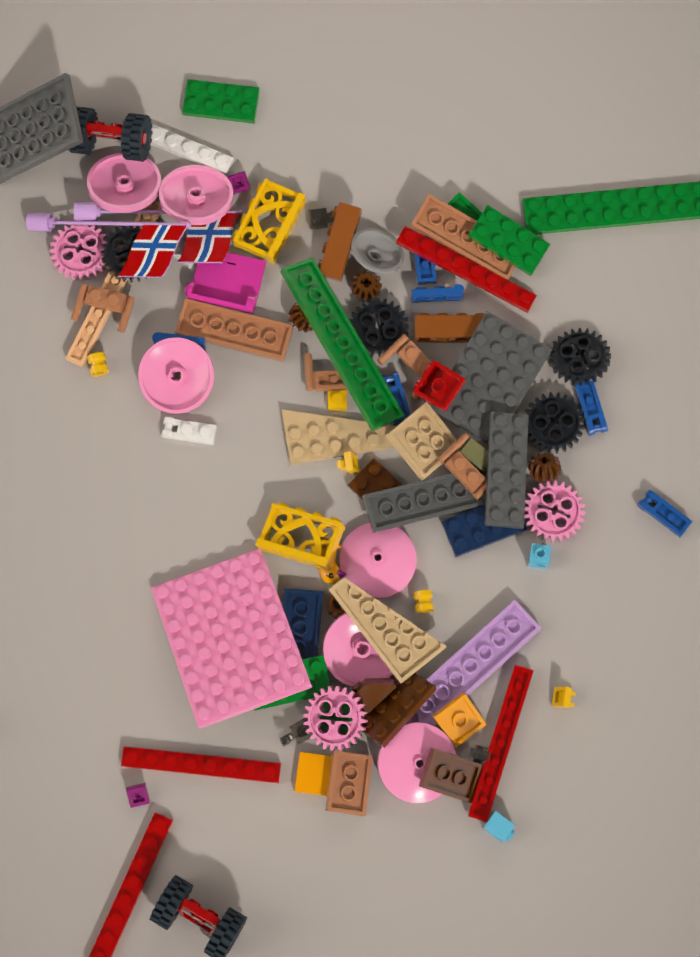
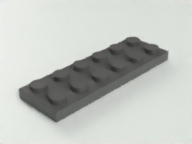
M492 411L489 413L484 526L524 528L528 415Z
M452 473L362 496L372 533L484 505L482 497L478 500L475 499L473 494Z

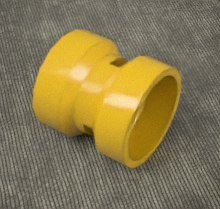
M97 352L87 356L88 364L91 365V376L98 377L109 373L108 365L105 363L107 360L105 353Z
M432 590L413 592V598L417 603L414 606L416 613L434 611V604L431 602L433 597Z

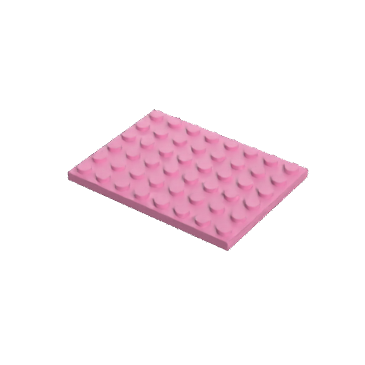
M261 549L248 552L151 588L199 729L312 688Z

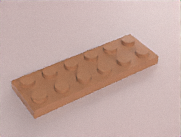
M428 194L410 227L509 280L515 266L468 237L477 221L433 195Z
M185 298L175 334L205 338L206 343L284 362L294 327L291 324Z

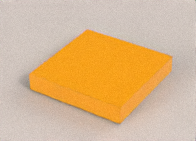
M464 692L432 715L441 730L451 740L454 748H457L486 725Z
M300 752L294 792L327 796L332 756Z

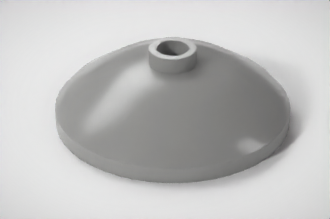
M367 228L358 231L353 236L351 242L352 254L358 263L369 271L378 274L394 273L402 266L404 261L402 247L395 244L397 240L384 231Z

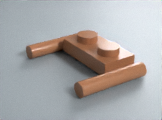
M81 284L71 320L78 321L82 306L85 304L122 313L117 331L125 333L135 297L92 285Z
M405 334L377 359L383 365L396 353L420 380L424 375L426 366L432 363ZM414 393L411 395L414 401L419 398Z
M307 353L304 355L306 391L348 390L337 370L313 372L312 354Z
M464 433L438 457V460L478 500L486 493V478L460 451H457L470 439L469 435Z

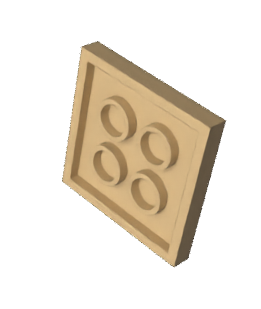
M428 402L421 405L385 435L421 481L442 464L438 457L457 441Z

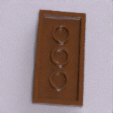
M416 673L402 683H399L397 680L396 688L371 712L365 715L363 719L368 720V722L362 723V726L366 730H360V732L385 748L436 691V687Z

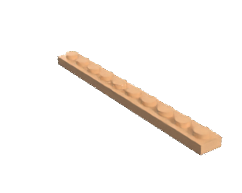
M154 200L149 206L141 210L163 209L160 202ZM138 214L134 222H157L160 214ZM123 261L120 265L125 266L127 261ZM108 273L101 288L121 293L128 278L123 282L122 277L116 279L115 273L113 275ZM91 306L66 356L67 361L84 368L87 356L91 354L112 311Z

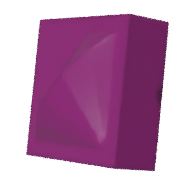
M245 171L227 177L232 184L233 195L251 190Z
M146 783L126 787L130 808L150 804Z

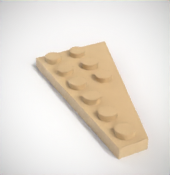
M281 409L291 465L344 457L343 453L350 451L355 454L395 448L385 435L396 426L387 425L371 431L366 421Z
M345 577L328 589L399 683L404 682L447 647Z

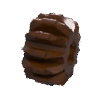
M365 269L364 274L358 271V276L353 275L352 280L354 282L350 283V287L353 288L352 294H357L358 300L364 297L366 302L368 297L374 300L375 295H380L379 289L382 288L380 276L375 277L374 272L368 274L367 269Z
M298 302L295 303L288 313L290 316L288 321L293 322L292 327L296 326L298 332L301 330L305 333L312 331L313 329Z
M545 452L541 455L538 453L537 456H532L529 461L528 470L531 478L535 479L536 482H552V479H558L561 465L559 458L553 454L548 455Z

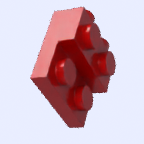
M433 360L424 369V375L421 380L416 381L413 393L422 400L446 412L466 382V379Z

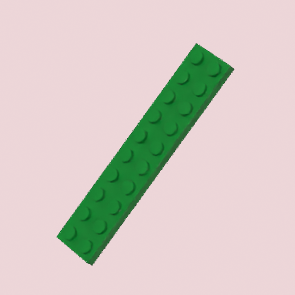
M700 181L523 198L525 226L527 230L538 235L700 219Z
M314 258L282 268L280 271L281 275L371 431L403 419L404 413Z

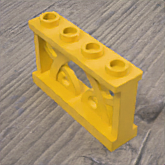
M265 178L263 183H259L256 190L257 195L255 199L252 198L250 200L249 210L247 214H243L240 220L241 226L239 230L236 229L234 231L232 240L234 247L263 258L274 265L306 203V195L292 191ZM269 191L276 192L278 194V201L274 202L273 195H271V199H265V194ZM282 195L295 201H282ZM280 209H282V213L286 212L287 216L281 217L279 214ZM276 210V218L282 224L281 228L271 227L263 233L259 225L258 216L268 211ZM250 232L252 236L249 239L258 237V240L254 243H246L243 238L246 233ZM271 232L276 233L275 238H271L270 235L268 238L266 236ZM262 243L269 251L266 252L256 246Z
M279 502V504L272 503L260 538L257 539L255 545L263 552L330 571L343 531L346 529L341 523L342 521L335 517L325 518L324 515L318 512H313V514L307 513L305 509L296 507V509L289 508V505ZM279 515H287L286 521L280 519V523L283 525L280 529L276 525V519ZM307 525L314 540L305 541L298 549H294L295 542L289 532L300 526ZM326 527L332 528L334 532L332 537L328 540H322L321 538L329 535V532L324 533L323 530ZM274 528L277 532L274 534L271 540L268 541L271 532ZM284 536H286L289 539V543L287 545H283V541L286 540L285 538H283ZM315 545V547L310 546L312 548L310 552H306L307 546ZM323 545H329L325 557H322Z

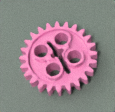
M64 225L65 231L58 230L60 236H53L56 242L50 243L52 248H54L50 249V253L53 255L50 258L52 262H55L54 267L59 268L60 274L64 272L66 278L71 274L72 280L79 276L80 281H82L85 275L89 280L91 273L96 277V270L102 272L101 265L104 266L106 264L102 263L101 258L104 256H101L100 251L104 250L101 244H107L104 239L107 237L106 234H102L101 228L96 230V225L91 227L89 225H71V228ZM71 239H78L75 243H70ZM90 242H96L92 247L87 246ZM73 255L72 259L65 260L66 256ZM85 259H91L90 263H83Z
M557 480L554 481L553 485H550V482L547 481L546 487L540 483L539 490L533 488V494L528 493L527 495L530 500H525V505L528 506L525 507V513L528 514L524 515V520H529L526 523V527L532 526L530 533L538 532L536 538L543 535L544 542L548 537L551 543L554 542L555 538L561 543L563 536L566 540H569V533L575 536L576 531L574 529L580 530L581 526L578 523L584 522V519L580 517L586 514L585 511L580 510L585 507V504H579L582 497L576 498L578 491L571 492V485L567 489L564 488L565 482L558 486ZM549 496L553 502L550 504L545 503L543 497ZM568 502L571 508L565 510L562 508L561 503ZM553 508L556 509L555 515H552ZM544 514L547 520L539 521L537 515ZM555 521H564L565 527H558Z
M328 686V692L322 688L320 689L321 695L314 693L316 699L308 700L312 705L305 706L309 713L303 714L304 717L308 718V721L303 724L310 727L306 730V733L312 732L313 734L310 739L317 738L316 745L323 743V749H327L330 745L331 751H334L336 746L341 751L343 750V744L346 748H350V741L356 744L357 740L355 737H363L359 731L366 730L362 723L368 722V720L363 719V715L368 714V712L361 710L365 704L358 703L361 697L353 698L355 695L354 691L347 694V687L342 692L340 686H336L335 691L332 686ZM325 702H328L331 706L328 713L323 710ZM344 704H348L350 707V712L347 715L342 712ZM336 715L337 717H348L353 720L352 722L344 720L335 722L333 719H320L318 716ZM323 722H326L329 725V730L327 733L321 730V724ZM342 724L348 726L349 730L346 735L340 731Z

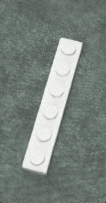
M152 124L151 131H153V135H151V145L196 164L215 168L227 176L234 162L233 157Z

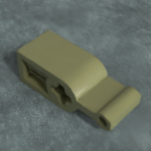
M470 438L459 451L481 474L487 476L488 451L474 439Z

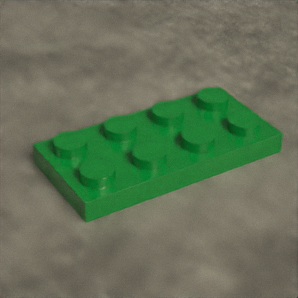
M188 79L182 114L184 116L255 124L260 88Z
M489 205L485 207L468 235L470 239L529 276L533 274L550 246V243Z
M324 655L302 659L312 688L255 708L254 711L315 698L314 693L321 695L320 689L322 688L328 692L330 683Z

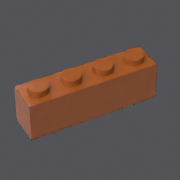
M339 202L338 207L335 206L332 217H335L333 225H329L327 235H330L328 243H324L322 249L324 257L323 260L318 262V267L325 278L342 282L351 251V242L356 234L362 214V209Z
M420 313L415 315V343H468L485 313H476L475 315H467L466 313H457L456 315Z

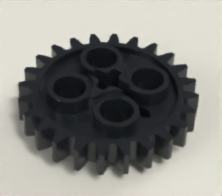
M122 226L121 230L115 227L116 233L110 231L111 238H104L107 244H101L104 249L100 251L101 256H104L101 258L102 263H106L104 267L106 270L109 269L110 275L115 273L116 279L120 278L118 275L124 267L120 264L123 261H127L132 245L141 230L140 226H136V228H133V226H129V228ZM117 245H124L122 249H116ZM122 277L123 282L127 278L130 279L131 283H133L134 278H137L138 282H140V277Z
M377 297L375 303H373L372 299H369L368 305L363 301V308L357 306L356 311L358 313L352 312L354 319H349L366 350L371 352L372 358L375 353L380 357L403 334L407 337L409 335V332L405 331L409 329V325L405 324L408 322V317H403L405 311L399 312L400 305L393 307L394 301L387 304V298L383 300V303L380 302L379 297ZM373 313H376L379 327L382 328V336L385 340L384 343L381 342L378 328H376V320L373 316ZM382 314H388L390 318L384 320L380 316ZM365 319H370L372 323L366 325L362 321ZM393 331L395 335L389 337L386 335V332ZM370 336H375L377 340L375 342H370L368 338Z
M579 328L578 332L575 333L571 329V334L565 331L564 338L558 336V342L553 341L552 351L549 354L550 366L554 367L553 373H558L559 379L564 377L565 383L570 379L572 380V385L576 381L579 382L580 386H582L583 381L589 385L591 379L597 382V376L602 378L603 372L608 371L607 366H610L609 359H611V353H609L610 346H607V340L602 341V335L596 337V331L589 334L588 328L585 332H582L581 328ZM595 358V359H597V360H596V361H591V360H589V359ZM580 367L581 369L575 370L573 368Z
M550 392L548 398L542 394L541 400L536 397L534 400L535 404L530 402V409L525 410V413L528 415V435H531L528 441L534 440V447L541 445L540 451L548 448L549 454L552 449L558 454L559 448H561L563 452H566V446L572 449V442L578 443L579 439L577 437H582L583 433L579 430H584L585 426L580 423H583L585 418L579 416L583 414V410L577 411L579 404L573 406L574 399L572 398L567 401L566 394L563 398H560L559 392L556 394V397H553ZM555 407L557 412L550 413L547 408ZM564 410L565 413L559 417L557 424H554L544 436L543 433L549 428L550 423L554 422L559 413ZM568 418L572 421V424L565 425L562 420ZM543 421L545 423V426L539 428L536 426L535 422ZM556 432L560 435V438L553 439L550 434Z

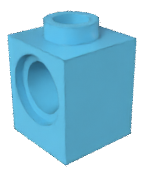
M532 543L528 567L547 569L550 561L551 546Z
M496 811L483 828L502 843L505 840L510 841L515 834L513 830L515 825Z

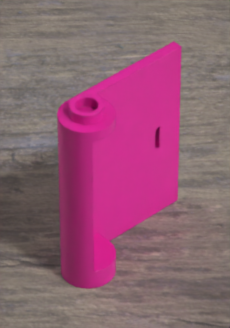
M227 253L223 263H197L194 279L190 284L187 283L185 287L187 299L253 314L267 261Z

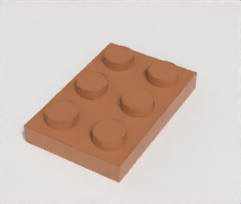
M336 750L332 752L325 811L366 816L373 756Z

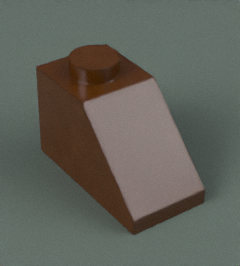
M365 678L362 682L358 681L351 690L355 692L353 698L361 697L358 703L365 704L362 709L369 713L396 688V681L393 678Z

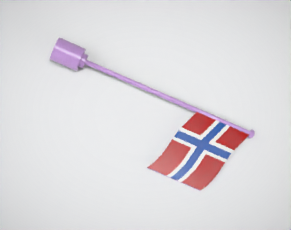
M74 202V221H97L100 213H115L100 209L96 202ZM163 210L130 212L133 214H166ZM243 210L228 211L222 218L209 224L191 225L187 232L184 250L177 263H223L229 251L232 231L239 215H243Z
M28 213L26 217L28 231L51 232L56 224L143 226L132 245L127 262L118 277L162 278L172 262L180 239L186 229L191 227L189 221L187 223L56 221L51 213Z

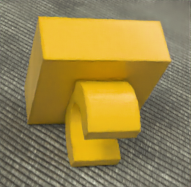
M351 451L343 453L344 460L337 461L338 469H341V471L346 470V472L352 475L360 473L357 455Z
M554 687L552 707L570 708L575 706L570 701L571 696H576V693L570 687Z

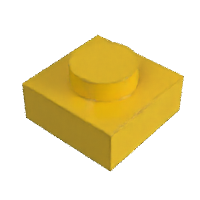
M347 390L328 391V411L347 410Z

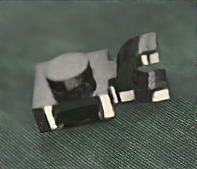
M326 208L308 210L310 230L328 228V223L334 222L335 217H332L333 211L327 213Z
M304 718L289 726L291 732L280 738L283 747L294 740L299 745L310 739L313 733H306V730L310 727L303 724L308 721V718Z
M476 745L475 748L471 747L468 757L474 758L473 762L481 764V761H489L491 752H487L486 747Z

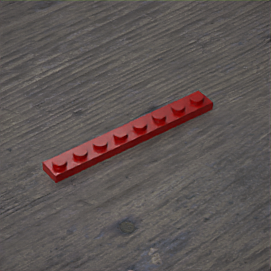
M404 226L395 243L526 313L530 310L537 296L407 226Z
M514 665L468 813L470 818L485 823L488 821L534 670Z
M126 746L123 747L121 767L279 784L281 763Z
M154 812L89 957L113 956L174 820Z

